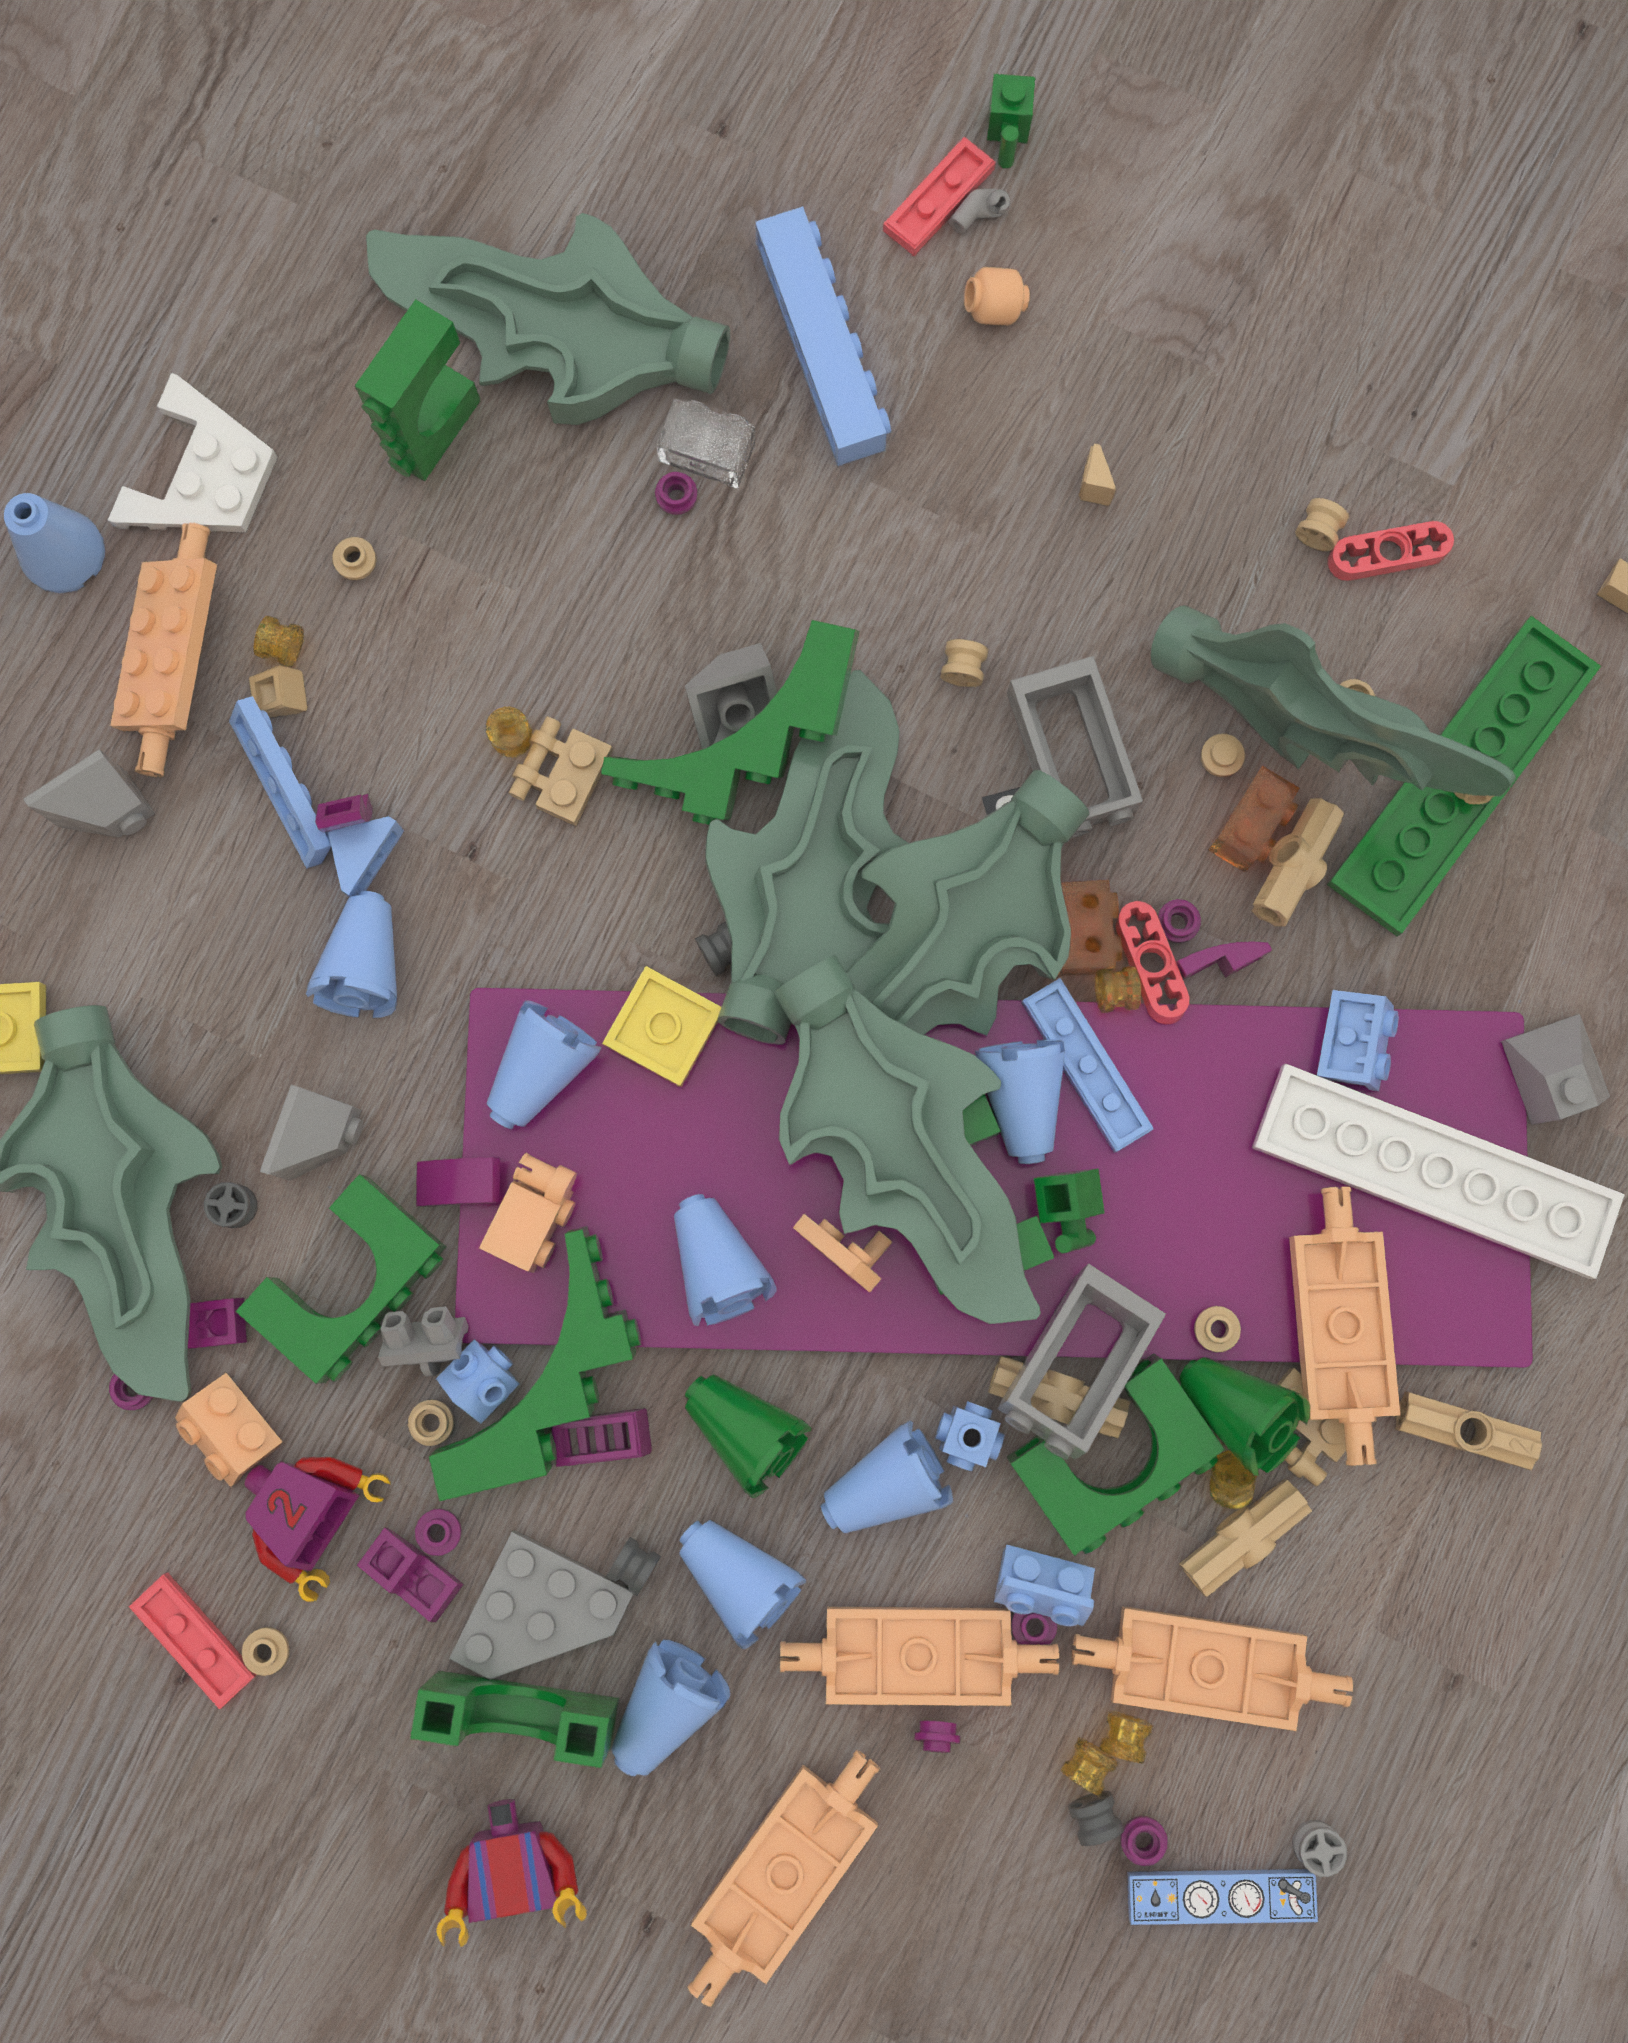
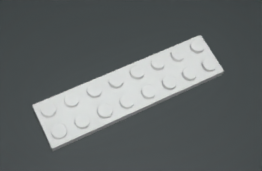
M1284 1064L1280 1068L1252 1146L1253 1149L1588 1279L1597 1278L1625 1195L1288 1064Z

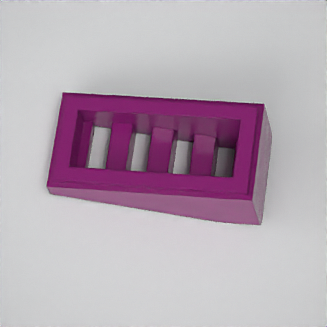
M646 1408L591 1415L589 1418L551 1427L557 1452L556 1467L639 1458L652 1452ZM625 1422H628V1430H629L630 1445H631V1446H629V1447H628V1441H627V1433H626V1424H625ZM607 1424H612L615 1449L609 1448ZM589 1426H594L597 1449L594 1452H591ZM576 1428L579 1454L572 1453L570 1429Z

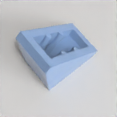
M387 816L328 831L341 891L348 897L356 896L359 892L368 889L403 834L404 830L396 820Z

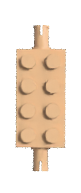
M197 523L182 524L177 558L168 561L142 562L130 618L125 653L122 659L117 694L114 700L110 726L121 731H137L143 736L135 772L149 777H164L169 741L175 739L176 730H186L217 568V564L204 558L210 529Z
M1338 1187L1321 1189V1194H1323L1326 1229L1321 1230V1234L1289 1237L1303 1396L1307 1398L1311 1405L1309 1420L1338 1419L1339 1423H1343L1346 1465L1377 1464L1374 1452L1372 1422H1376V1417L1400 1415L1383 1232L1363 1233L1359 1232L1357 1227H1353L1351 1187H1341V1189H1338Z
M1122 1606L1119 1635L1115 1641L1086 1637L1080 1634H1075L1073 1639V1645L1076 1646V1649L1091 1652L1072 1650V1665L1080 1664L1112 1669L1113 1683L1110 1700L1113 1703L1297 1731L1299 1711L1303 1704H1308L1309 1700L1338 1704L1343 1707H1349L1352 1701V1696L1346 1695V1692L1334 1690L1339 1689L1353 1692L1351 1676L1312 1672L1310 1666L1306 1665L1307 1636L1304 1634Z
M827 1607V1638H822V1643H785V1641L780 1643V1656H784L780 1657V1672L822 1671V1676H826V1704L1011 1706L1012 1678H1017V1673L1059 1674V1663L1056 1660L1059 1659L1058 1644L1017 1645L1016 1640H1012L1011 1611L1007 1608Z
M856 1750L854 1752V1756L834 1784L826 1783L806 1766L802 1765L692 1919L691 1926L703 1934L712 1944L710 1948L712 1955L695 1979L688 1985V1990L694 1997L698 1998L702 1993L704 1997L701 2002L706 2006L711 2007L714 2004L716 1997L734 1972L740 1973L741 1970L751 1972L767 1984L878 1827L877 1821L862 1811L856 1803V1800L873 1776L880 1770V1767L869 1758L867 1761L865 1759L866 1755L861 1751Z

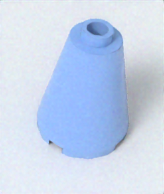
M31 493L19 494L7 503L4 510V521L20 567L27 578L34 584L50 592L60 594L73 592L84 587L82 583L87 581L92 575L96 576L99 573L105 557L104 540L97 527L89 518Z
M361 891L358 895L348 898L307 986V997L314 994L313 1003L318 1007L351 1017H359L360 1010H374L372 1018L388 1016L396 1010L397 988L391 905L384 901L382 895L372 891Z
M525 1000L519 1010L487 1100V1105L492 1109L490 1117L508 1129H513L515 1125L525 1127L597 1057L601 1050V1047L595 1046L597 1042L581 1028L561 1015L558 1018L552 1015L543 1016L548 1008L530 1000Z
M1036 1040L1037 1044H1023L1022 1041L982 1047L979 1048V1051L975 1050V1056L987 1065L1001 1080L1000 1089L989 1092L987 1095L1008 1155L1018 1157V1163L1020 1164L1045 1161V1154L1053 1151L1065 1056L1064 1041Z
M697 1194L686 1198L679 1204L680 1210L674 1214L688 1311L694 1326H699L701 1318H705L707 1325L735 1318L754 1309L752 1303L754 1298L763 1294L765 1301H767L777 1292L774 1279L716 1199L705 1198L703 1194Z
M912 1421L900 1425L824 1492L825 1502L821 1504V1510L825 1520L832 1529L838 1527L843 1533H849L935 1511L952 1504L953 1495L950 1485L941 1488L938 1480L940 1478L939 1475L944 1473L942 1465L922 1431L917 1429L912 1432Z
M712 1520L707 1521L703 1525L696 1521L684 1532L679 1540L684 1545L679 1555L734 1641L742 1649H747L759 1639L753 1633L759 1626L762 1629L764 1627L770 1629L801 1592L798 1586L806 1583V1579L799 1572Z
M662 1640L660 1645L657 1646L655 1642L646 1655L611 1747L612 1753L615 1756V1764L621 1771L630 1776H636L637 1774L648 1775L720 1711L730 1698L729 1686L717 1669L711 1676L701 1667L705 1659L683 1644L671 1640Z

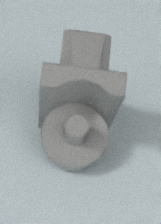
M446 1306L430 1308L424 1312L422 1322L411 1323L408 1315L403 1311L388 1312L380 1329L383 1343L378 1359L382 1367L419 1364L424 1376L438 1375L441 1362L460 1359L462 1339L469 1329L466 1318H453Z

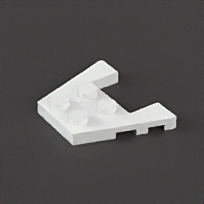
M171 373L157 408L166 416L195 425L196 427L165 499L161 500L122 486L108 521L113 527L118 529H129V526H148L150 530H166L167 527H182L184 523L188 525L189 523H197L215 532H246L278 457L274 450L181 377Z

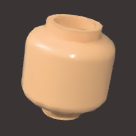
M982 267L966 283L964 293L965 309L967 312H971L973 319L980 324L1009 326L1017 321L1021 311H1026L1030 298L1029 288L1027 285H1023L1022 277L1017 270Z

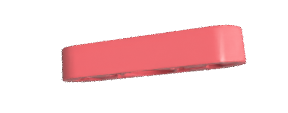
M1438 521L1349 536L1338 541L1330 552L1328 567L1336 578L1350 581L1435 565L1441 562L1452 549L1454 536L1447 525ZM1428 535H1430L1432 541L1440 542V546L1435 551H1433L1431 545L1417 547L1412 554L1413 546L1422 544ZM1385 541L1396 543L1401 549V558L1396 561L1385 559L1380 553V544ZM1369 548V556L1359 558L1353 567H1350L1348 561H1341L1340 559L1345 551H1348L1350 557L1364 555Z
M1130 902L1119 913L1116 921L1117 935L1148 1014L1153 1020L1161 1024L1176 1023L1183 1017L1190 1001L1189 993L1156 911L1145 902ZM1134 915L1138 921H1146L1142 930L1145 942L1138 947L1135 946L1138 945L1141 939L1136 926L1128 927L1130 918ZM1145 953H1156L1163 959L1164 969L1156 973L1148 972L1142 967L1140 957ZM1166 978H1170L1163 987L1169 999H1177L1173 1011H1170L1167 1005L1159 1006L1158 1004L1162 997L1159 983Z

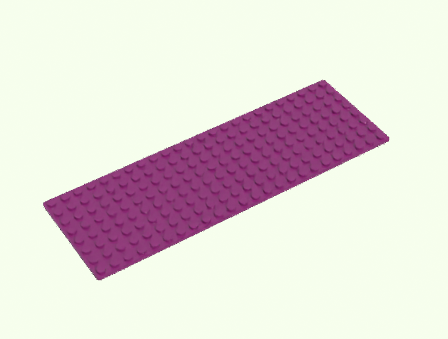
M475 988L470 993L462 1158L500 1157V1203L460 1205L455 1318L465 1317L469 1326L468 1332L463 1336L462 1343H471L475 1339L479 1343L557 1345L568 1306L570 1269L565 1233L572 1229L588 1226L590 1236L596 1234L601 1246L603 1261L596 1262L600 1280L608 1279L612 1292L613 1305L607 1306L608 1313L626 1309L628 1320L636 1319L642 1345L636 1347L1028 1356L1076 1275L1086 1265L1090 1264L1166 1313L1141 1359H1146L1152 1354H1156L1162 1359L1199 1360L1200 1358L1208 1357L1217 1361L1300 1362L1289 1237L1321 1234V1230L1326 1229L1321 1189L1331 1187L1341 1189V1187L1351 1186L1255 1150L1252 1146L1281 1066L1288 1064L1317 1076L1329 1007L1189 1004L1179 1021L1173 1024H1161L1151 1018L1144 1003L1076 1002L1154 1130L1114 1153L1063 1071L1054 1148L1052 1152L1045 1154V1161L1032 1164L1018 1163V1157L1008 1155L1001 1132L995 1137L971 1146L1007 1196L1016 1217V1224L1035 1216L1039 1220L1034 1178L1061 1172L1099 1168L1105 1211L1104 1214L1085 1218L1086 1228L1091 1229L1096 1235L1095 1243L1092 1246L1068 1253H1060L1055 1246L1057 1237L1062 1235L1061 1221L1040 1223L1055 1258L1025 1270L1024 1275L1040 1307L1041 1314L1034 1320L989 1324L959 1311L944 1294L940 1296L931 1274L914 1246L897 1229L873 1225L844 1234L839 1215L844 1179L832 1156L812 1153L789 1165L779 1141L780 1113L799 1063L800 1038L795 1025L791 1024L784 1044H768L741 1036L718 1022L683 1086L679 1087L602 1044L631 991ZM697 993L721 1007L726 993ZM525 1000H530L548 1008L543 1016L552 1015L558 1018L561 1015L581 1028L597 1042L595 1046L601 1047V1050L597 1057L525 1127L515 1125L513 1129H508L490 1117L492 1109L487 1105V1100L519 1010ZM997 1000L996 1019L987 1036L961 1024L937 1025L925 1034V1036L953 1045L975 1055V1050L979 1051V1048L1020 1041L1023 1044H1037L1036 1040H1044L1022 1005V1000ZM1159 1004V1006L1167 1005L1170 1011H1173L1175 1004ZM1394 1009L1399 1014L1398 1028L1395 1037H1389L1386 1054L1391 1056V1067L1388 1079L1386 1081L1381 1080L1379 1091L1369 1090L1364 1085L1332 1081L1528 1157L1526 1108L1501 1042L1524 1033V1018L1518 1012ZM986 1093L985 1096H986L987 1101H988V1103H989V1105H990V1108H991V1110H992V1112H993V1109H992L990 1100H989L988 1095H987V1093ZM526 1152L530 1156L555 1168L562 1165L577 1173L571 1189L573 1194L570 1198L571 1201L575 1202L574 1210L564 1227L557 1225L550 1239L551 1242L555 1243V1248L548 1263L544 1268L537 1266L534 1273L527 1272L479 1248L511 1183L514 1181L513 1176L516 1168L522 1169L523 1167L532 1171L531 1168L519 1163ZM1351 1187L1353 1227H1357L1358 1231L1363 1233L1383 1232L1396 1365L1526 1368L1532 1364L1531 1270L1529 1255ZM697 1194H703L705 1198L716 1199L774 1279L777 1292L767 1301H765L763 1294L752 1300L754 1309L735 1318L713 1325H707L705 1318H701L699 1326H694L688 1311L674 1214L680 1210L679 1204L683 1200ZM804 1214L818 1225L823 1219L832 1224L845 1236L840 1243L846 1248L854 1242L863 1250L878 1231L892 1241L891 1245L870 1268L881 1278L870 1293L793 1228ZM1092 1304L1086 1305L1056 1357L1107 1358L1122 1333L1121 1323ZM1209 1307H1225L1231 1310L1240 1322L1241 1332L1239 1340L1227 1351H1209L1196 1339L1194 1332L1195 1321L1198 1315ZM1219 1320L1213 1322L1211 1325L1213 1336L1221 1338L1225 1334L1226 1327L1224 1323Z

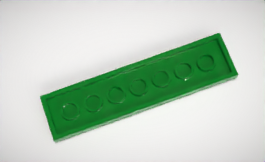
M1530 616L1440 733V736L1449 738L1503 763L1512 770L1517 780L1595 676L1601 665L1533 616ZM1403 782L1326 885L1398 937L1403 933L1512 785L1501 796H1494L1487 803L1474 805L1458 798L1455 792L1430 787L1420 790L1414 784Z

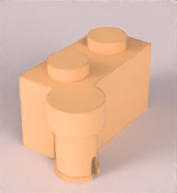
M526 1152L519 1163L531 1168L532 1171L523 1167L522 1169L516 1168L513 1176L514 1181L511 1183L479 1248L527 1272L534 1273L537 1266L544 1268L548 1263L555 1248V1243L551 1242L550 1239L557 1225L564 1227L574 1210L575 1202L571 1201L570 1198L573 1194L571 1189L577 1173L562 1165L555 1168L530 1156Z

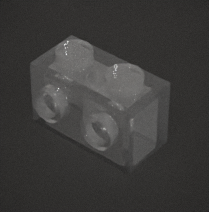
M674 398L656 443L659 462L739 488L756 444L755 426L751 425L748 420L740 415L729 413L725 416L710 411L705 404L699 401L687 400L684 402Z

